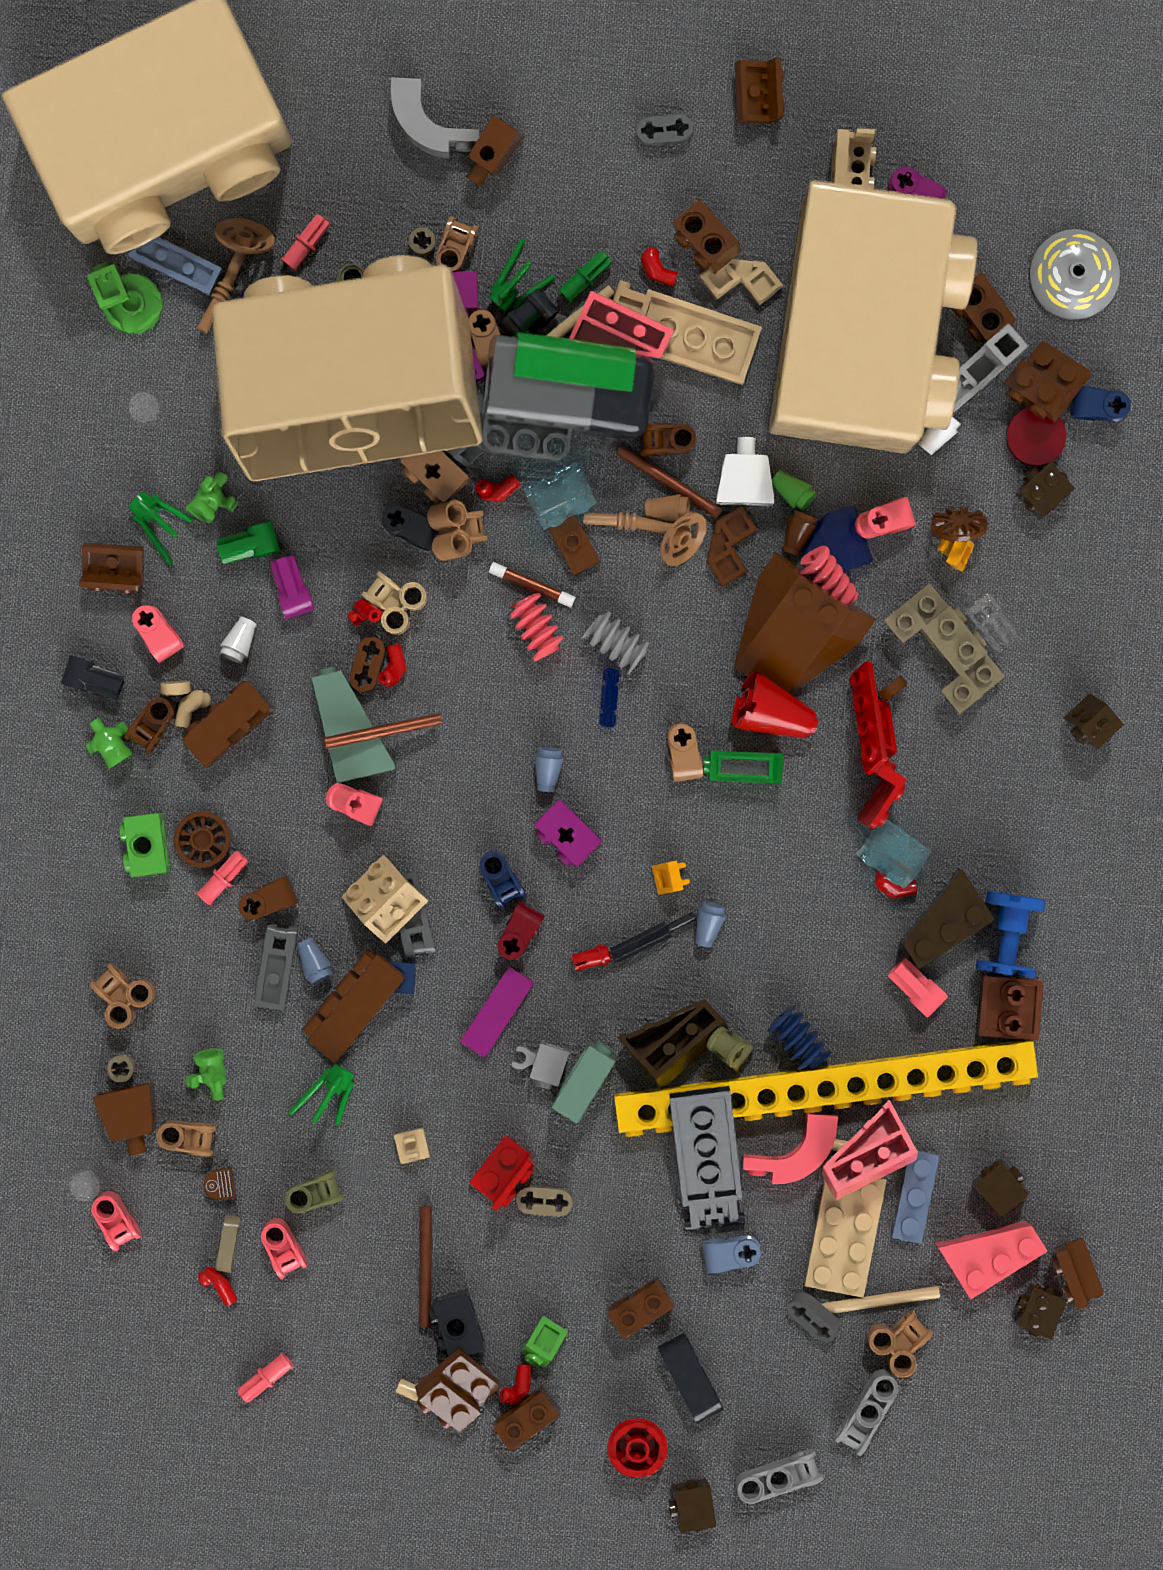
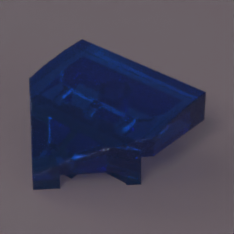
M855 505L827 513L823 519L817 521V528L813 537L803 552L806 555L817 547L827 546L830 550V555L836 558V564L843 568V572L874 562L866 538L861 537L856 531L855 522L858 513Z

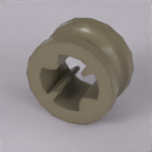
M419 227L411 232L409 245L414 254L428 256L436 248V239L430 229ZM425 234L426 239H431L430 245L426 244V249H420L419 244H414L415 239L419 240L418 235Z
M127 1055L115 1056L107 1065L108 1076L113 1081L120 1083L128 1081L133 1077L136 1070L134 1060ZM125 1061L128 1064V1067L125 1069H129L127 1075L122 1073L118 1076L114 1072L117 1070V1068H114L115 1062L120 1064Z

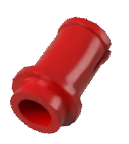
M599 943L596 948L572 954L577 972L598 965L605 967L607 963L612 962L607 944L601 946Z

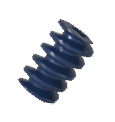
M795 1004L772 1021L768 1032L778 1030L780 1033L775 1041H787L782 1050L785 1052L793 1049L794 1053L790 1057V1061L801 1060L797 1067L798 1071L806 1068L811 1070L826 1060L832 1052L830 1050L821 1052L825 1046L824 1041L821 1040L814 1043L818 1036L816 1031L806 1033L811 1025L808 1021L799 1024L803 1013L797 1012L792 1014L796 1007Z

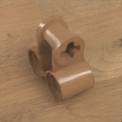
M459 500L432 505L428 510L427 519L429 525L434 530L439 531V535L434 538L432 543L435 556L442 561L464 557L471 552L473 543L488 541V536L484 535L482 523L484 511L467 512L464 504Z
M110 962L107 965L108 969L97 981L92 980L89 985L100 998L109 1004L104 1015L107 1024L112 1028L120 1029L133 1022L136 1015L135 1007H144L154 1001L157 990L154 983L149 979L143 978L131 982L115 964ZM113 978L109 985L105 987L106 984ZM137 985H143L147 988L149 994L145 1001H140L135 997L134 990ZM116 1006H121L127 1011L125 1022H118L114 1018L113 1011Z
M914 1310L904 1314L891 1329L886 1324L878 1323L871 1326L866 1335L867 1342L872 1351L878 1355H887V1363L891 1371L901 1378L909 1377L914 1373L917 1363L912 1353L922 1347L934 1333L930 1328L926 1329L915 1317L916 1312ZM909 1326H912L918 1334H915ZM878 1333H887L889 1340L885 1345L877 1346L874 1344V1337ZM899 1355H907L909 1357V1363L904 1368L894 1366V1360Z

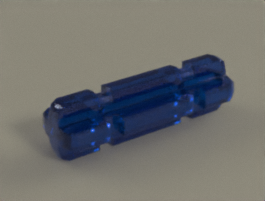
M606 668L603 672L605 685H602L601 709H603L602 714L600 713V726L614 727L616 725L614 711L617 710L619 686H616L617 682H619L620 674L618 669Z

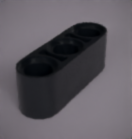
M685 1333L657 1346L697 1424L724 1410Z

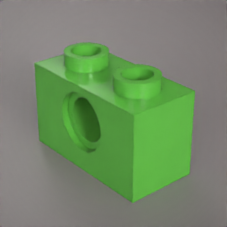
M163 813L124 817V824L119 825L121 841L126 842L128 853L123 855L125 871H130L131 877L171 872ZM143 836L147 837L151 842V849L146 854L141 853L137 849V842Z

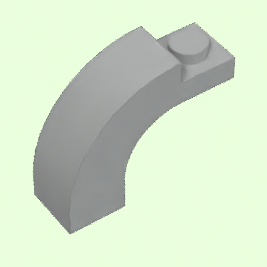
M391 77V101L396 120L402 132L415 146L428 154L449 159L450 147H455V150L460 152H470L480 137L479 129L444 128L436 125L426 116L422 108V79Z
M1009 323L960 367L953 413L1028 347Z

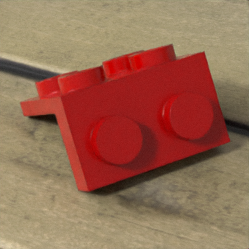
M862 757L858 762V764H860L861 766H863ZM888 759L874 772L882 780L857 817L858 821L873 830L877 825L880 827L886 821L889 815L888 808L894 800L897 801L903 795L906 788L904 784L907 779L895 772L897 765Z

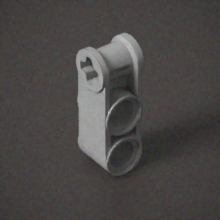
M878 1369L871 1375L848 1416L842 1421L834 1436L835 1442H843L856 1450V1454L859 1456L869 1446L873 1434L898 1394V1383L890 1370ZM886 1379L892 1382L891 1388L887 1391H879L876 1388L877 1383L881 1380ZM872 1405L877 1410L873 1416L865 1417L861 1414L863 1407Z
M803 1450L790 1457L740 1473L735 1480V1489L738 1496L745 1503L755 1504L799 1488L820 1483L824 1480V1477L818 1471L814 1456H816L815 1450ZM805 1463H806L807 1468H808V1473L806 1472V1469H805V1465H804ZM778 1471L784 1472L786 1476L782 1483H771L770 1479L773 1473ZM754 1481L757 1483V1488L753 1493L746 1494L742 1492L744 1483Z

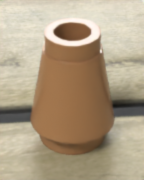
M682 494L646 499V517L675 523L679 518L690 513L689 497H682Z

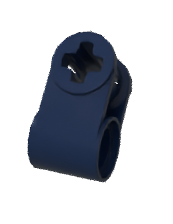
M1082 386L1072 400L1070 417L1080 420L1119 422L1129 412L1131 401L1125 393L1120 391ZM1114 400H1118L1119 406L1123 407L1119 410L1118 414L1113 413L1112 407H1108Z
M492 850L482 856L480 870L500 910L504 909V905L520 896L522 898L527 896L518 877L513 873L502 853ZM490 857H497L502 862V868L496 873H491L485 868V861ZM511 888H514L513 890H511V891H509V892H507V893L501 895L503 892H505V891H507V890H509V889H511Z

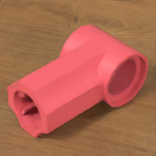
M905 957L887 975L909 997L908 1000L926 1018H929L948 998L947 994L930 978L927 979Z

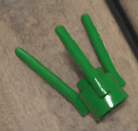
M523 238L519 240L498 280L490 288L493 292L488 298L505 313L510 308L513 310L517 309L528 294H531L538 288L540 290L555 279V275H550L516 298L519 292L514 287L526 274L532 263L527 261L509 283L505 279L525 243Z
M143 491L131 502L129 510L135 514L133 519L142 527L161 556L171 566L173 565V560L145 520L148 523L154 520L172 537H177V532L158 515L161 511L158 506L189 523L193 519L162 501L156 494L149 496Z
M335 1063L331 1069L326 1067L322 1076L288 1111V1114L293 1115L327 1080L325 1086L329 1090L316 1110L311 1122L313 1124L317 1123L334 1093L336 1092L340 1095L343 1091L334 1122L336 1126L340 1125L350 1092L355 1085L352 1082L355 1075Z

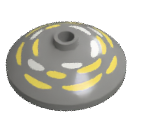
M1070 229L1052 235L1040 245L1031 261L1029 280L1035 298L1045 310L1063 319L1079 320L1099 313L1111 302L1118 289L1120 268L1113 249L1104 239L1086 230ZM1073 267H1081L1083 274L1076 276L1073 273Z

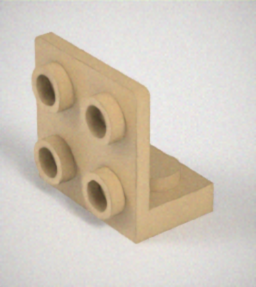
M385 855L371 864L369 869L355 883L350 885L342 896L362 923L385 944L428 902L403 877Z

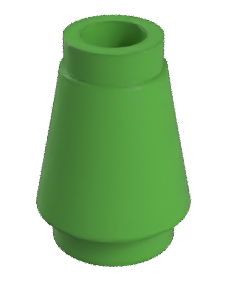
M782 470L772 479V486L775 487L794 510L797 508L803 512L816 496V492L812 490V485Z

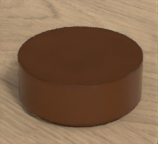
M900 675L881 689L878 695L883 701H888L907 686V682Z

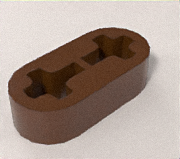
M376 637L364 638L357 649L350 674V683L359 692H370L378 682L386 648L384 643ZM372 642H376V648L380 650L379 655H373L371 664L366 663L368 653L364 651V647L370 646ZM368 666V677L372 678L371 684L366 683L364 688L359 687L360 682L355 680L357 674L362 675L364 667Z

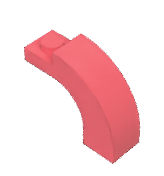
M806 1113L804 1134L794 1150L782 1156L742 1154V1169L748 1170V1175L766 1176V1171L771 1172L770 1181L772 1184L790 1183L810 1175L825 1161L831 1152L837 1133L838 1116L836 1113Z

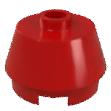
M631 1418L621 1422L610 1434L607 1444L608 1457L614 1468L621 1474L631 1478L648 1477L658 1471L666 1459L668 1450L666 1437L660 1427L652 1421L643 1418Z

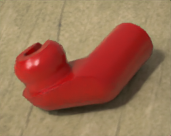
M511 474L501 483L480 479L475 485L477 495L483 500L501 502L520 487L521 484Z
M401 643L386 647L390 663L378 676L379 683L383 686H395L407 670Z
M517 1365L515 1384L511 1388H503L500 1391L499 1398L503 1404H509V1406L517 1405L529 1393L532 1366Z

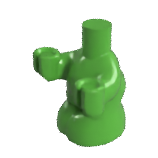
M220 471L217 472L214 478L206 476L204 481L201 482L195 497L187 504V511L206 523L213 522L218 506L233 512L239 502L235 501V498L232 496L225 497L221 489L228 477Z
M100 718L89 723L95 734L93 739L85 744V747L90 755L99 751L108 769L133 754L121 739L129 729L124 721L114 727H105Z
M206 1049L194 1054V1062L199 1066L200 1072L186 1076L187 1088L191 1087L194 1089L199 1084L204 1083L210 1087L213 1101L224 1099L223 1086L226 1084V1069L223 1064V1049Z

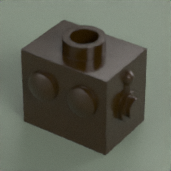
M1050 462L1040 471L1035 467L1022 479L1026 484L1016 492V495L1024 502L1026 510L1030 513L1033 512L1040 520L1075 488L1067 480V475L1064 472H1060Z
M1090 693L1063 717L1072 728L1070 730L1071 735L1080 744L1087 742L1096 749H1099L1124 725L1106 703Z
M1002 1158L995 1161L991 1166L984 1167L980 1171L981 1174L973 1180L974 1186L1001 1218L1009 1211H1015L1020 1206V1202L1029 1196L1028 1189L1022 1183L1025 1177L1015 1166L1009 1168Z
M1029 1283L1025 1295L1020 1294L1016 1302L1015 1311L1018 1313L1014 1322L1020 1329H1026L1034 1337L1041 1335L1052 1340L1067 1300L1064 1296L1055 1292L1056 1289L1052 1287L1042 1288L1039 1284Z
M706 1478L699 1480L690 1479L687 1482L671 1485L673 1500L668 1501L671 1519L676 1518L677 1526L681 1533L700 1532L703 1529L717 1527L711 1488Z

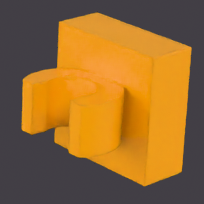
M941 539L937 550L941 551V554L948 556L946 562L951 568L963 572L975 545L971 540L953 543Z
M676 860L652 865L658 895L684 890L683 886L689 884L690 880H681L679 869L685 868L686 863H677Z

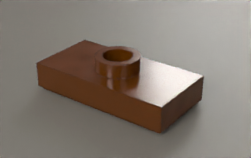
M572 508L545 522L574 576L600 562Z

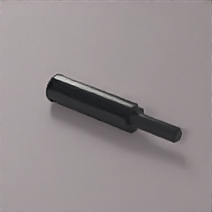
M691 912L667 925L664 921L612 948L610 947L611 954L614 960L619 963L671 937V932L695 921L696 916Z

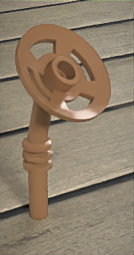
M229 218L217 223L215 227L216 238L224 246L235 252L222 282L218 281V287L214 288L215 293L211 294L212 300L197 326L199 331L205 334L209 332L213 324V306L216 303L230 299L231 295L229 293L234 291L232 287L246 255L265 253L273 248L275 242L274 235L265 226L242 218ZM232 229L226 236L222 234L224 231ZM252 232L258 234L260 237L255 238Z
M584 512L583 524L617 526L618 530H621L622 527L628 530L631 527L632 531L639 528L665 534L660 548V556L662 561L669 566H677L690 559L701 546L707 531L706 519L697 512H691L682 516L674 524L640 517L636 513H633L631 516L629 512H626L625 515H623V512H619L618 515ZM696 523L694 537H691V525Z

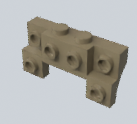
M930 583L883 620L897 636L901 644L920 631L954 675L957 676L940 692L947 698L958 714H961L1005 677L987 655L988 652L984 648L987 643L977 631L972 633L965 625L968 622L965 615L958 608L953 610L951 606H948Z

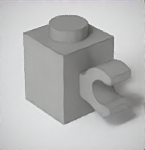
M541 1041L537 1053L525 1046H517L516 1051L523 1052L526 1060L522 1063L512 1061L511 1065L514 1068L525 1069L533 1065L530 1078L535 1079L534 1085L550 1090L552 1085L559 1086L569 1055L568 1049Z

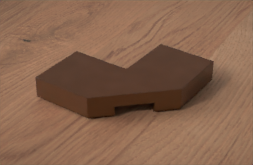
M743 505L716 520L706 563L721 587L726 586L748 572L733 548L735 544L758 531Z

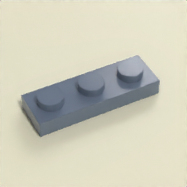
M159 237L130 250L128 254L129 258L208 296H211L223 271L221 267Z
M917 1150L916 1161L905 1166L891 1237L922 1244L940 1156Z

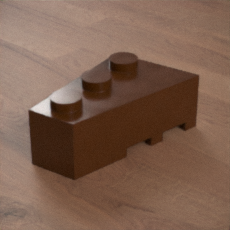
M248 680L240 682L230 691L231 695L223 702L221 700L218 701L207 711L209 715L201 722L196 720L184 730L186 736L182 741L204 767L209 768L277 710L254 682Z

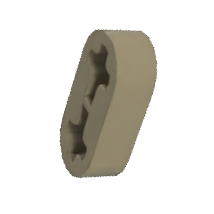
M527 1185L518 1191L516 1204L523 1213L564 1216L572 1209L573 1198L570 1192L564 1188ZM527 1192H533V1197L542 1198L543 1203L533 1202L532 1207H526V1202L521 1201V1197H526ZM557 1194H562L563 1200L568 1201V1205L565 1204L562 1206V1210H557L556 1204L546 1203V1199H556Z
M227 1214L225 1216L216 1271L232 1272L241 1226V1217Z

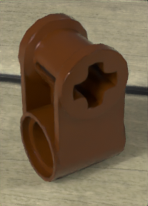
M648 424L647 429L642 434L643 450L640 451V456L655 457L690 453L694 450L697 443L696 433L691 426L686 424ZM679 432H687L691 435L692 440L689 445L681 447L674 441L676 435ZM652 434H654V446H652Z
M166 697L151 699L141 714L131 724L124 738L126 740H133L145 749L146 754L150 755L160 743L165 731L177 714L175 703ZM160 702L164 703L168 709V714L164 719L157 718L154 713L155 706Z
M286 875L246 894L239 901L238 907L243 917L255 920L299 903ZM249 898H252L253 901L259 900L261 906L257 908L258 914L254 915L253 911H246L245 906L249 904Z

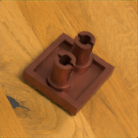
M982 975L978 1036L1039 1041L1044 981Z

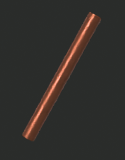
M621 445L618 449L617 456L676 494H682V497H689L690 503L715 519L723 510L624 445Z
M436 713L323 737L322 741L324 748L329 749L438 726L442 724L440 714Z
M420 1206L419 1327H431L429 1309L431 1308L432 1206Z

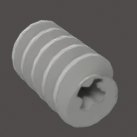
M608 611L595 619L582 638L584 639L592 634L590 644L595 646L602 642L600 652L603 654L611 649L609 659L613 661L621 657L619 667L622 669L630 664L628 672L630 674L647 653L649 642L645 641L638 645L640 635L637 633L629 638L630 627L626 626L619 630L621 620L618 618L610 623L611 612Z

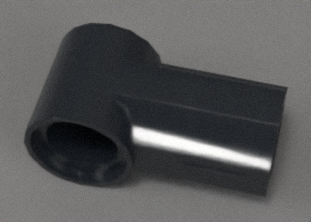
M70 655L61 684L84 692L89 690L117 700L122 691L125 676L118 672L95 666L93 662Z

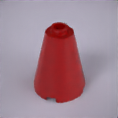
M753 671L748 675L741 688L746 690L741 698L737 696L731 716L733 727L741 730L803 739L815 732L818 718H816V712L762 673Z

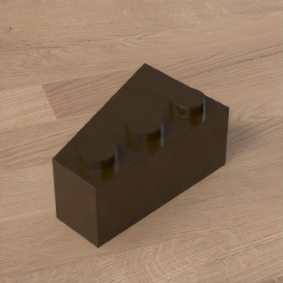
M958 868L899 943L914 966L920 969L995 919L963 869Z
M703 999L671 1013L667 1018L655 1023L650 1022L643 1025L644 1028L628 1035L625 1033L617 1038L629 1055L662 1090L708 1050L706 1047L707 1042L718 1028L725 1027L728 1029L717 1011Z

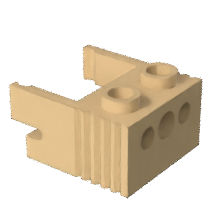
M857 128L856 132L844 129L837 130L833 141L830 183L874 189V177H869L870 165L875 166L876 147H871L875 129ZM854 153H858L861 157L855 156ZM858 167L861 169V173H855L851 168Z

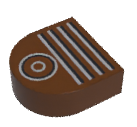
M232 1167L215 1169L205 1177L204 1191L210 1198L223 1200L237 1197Z

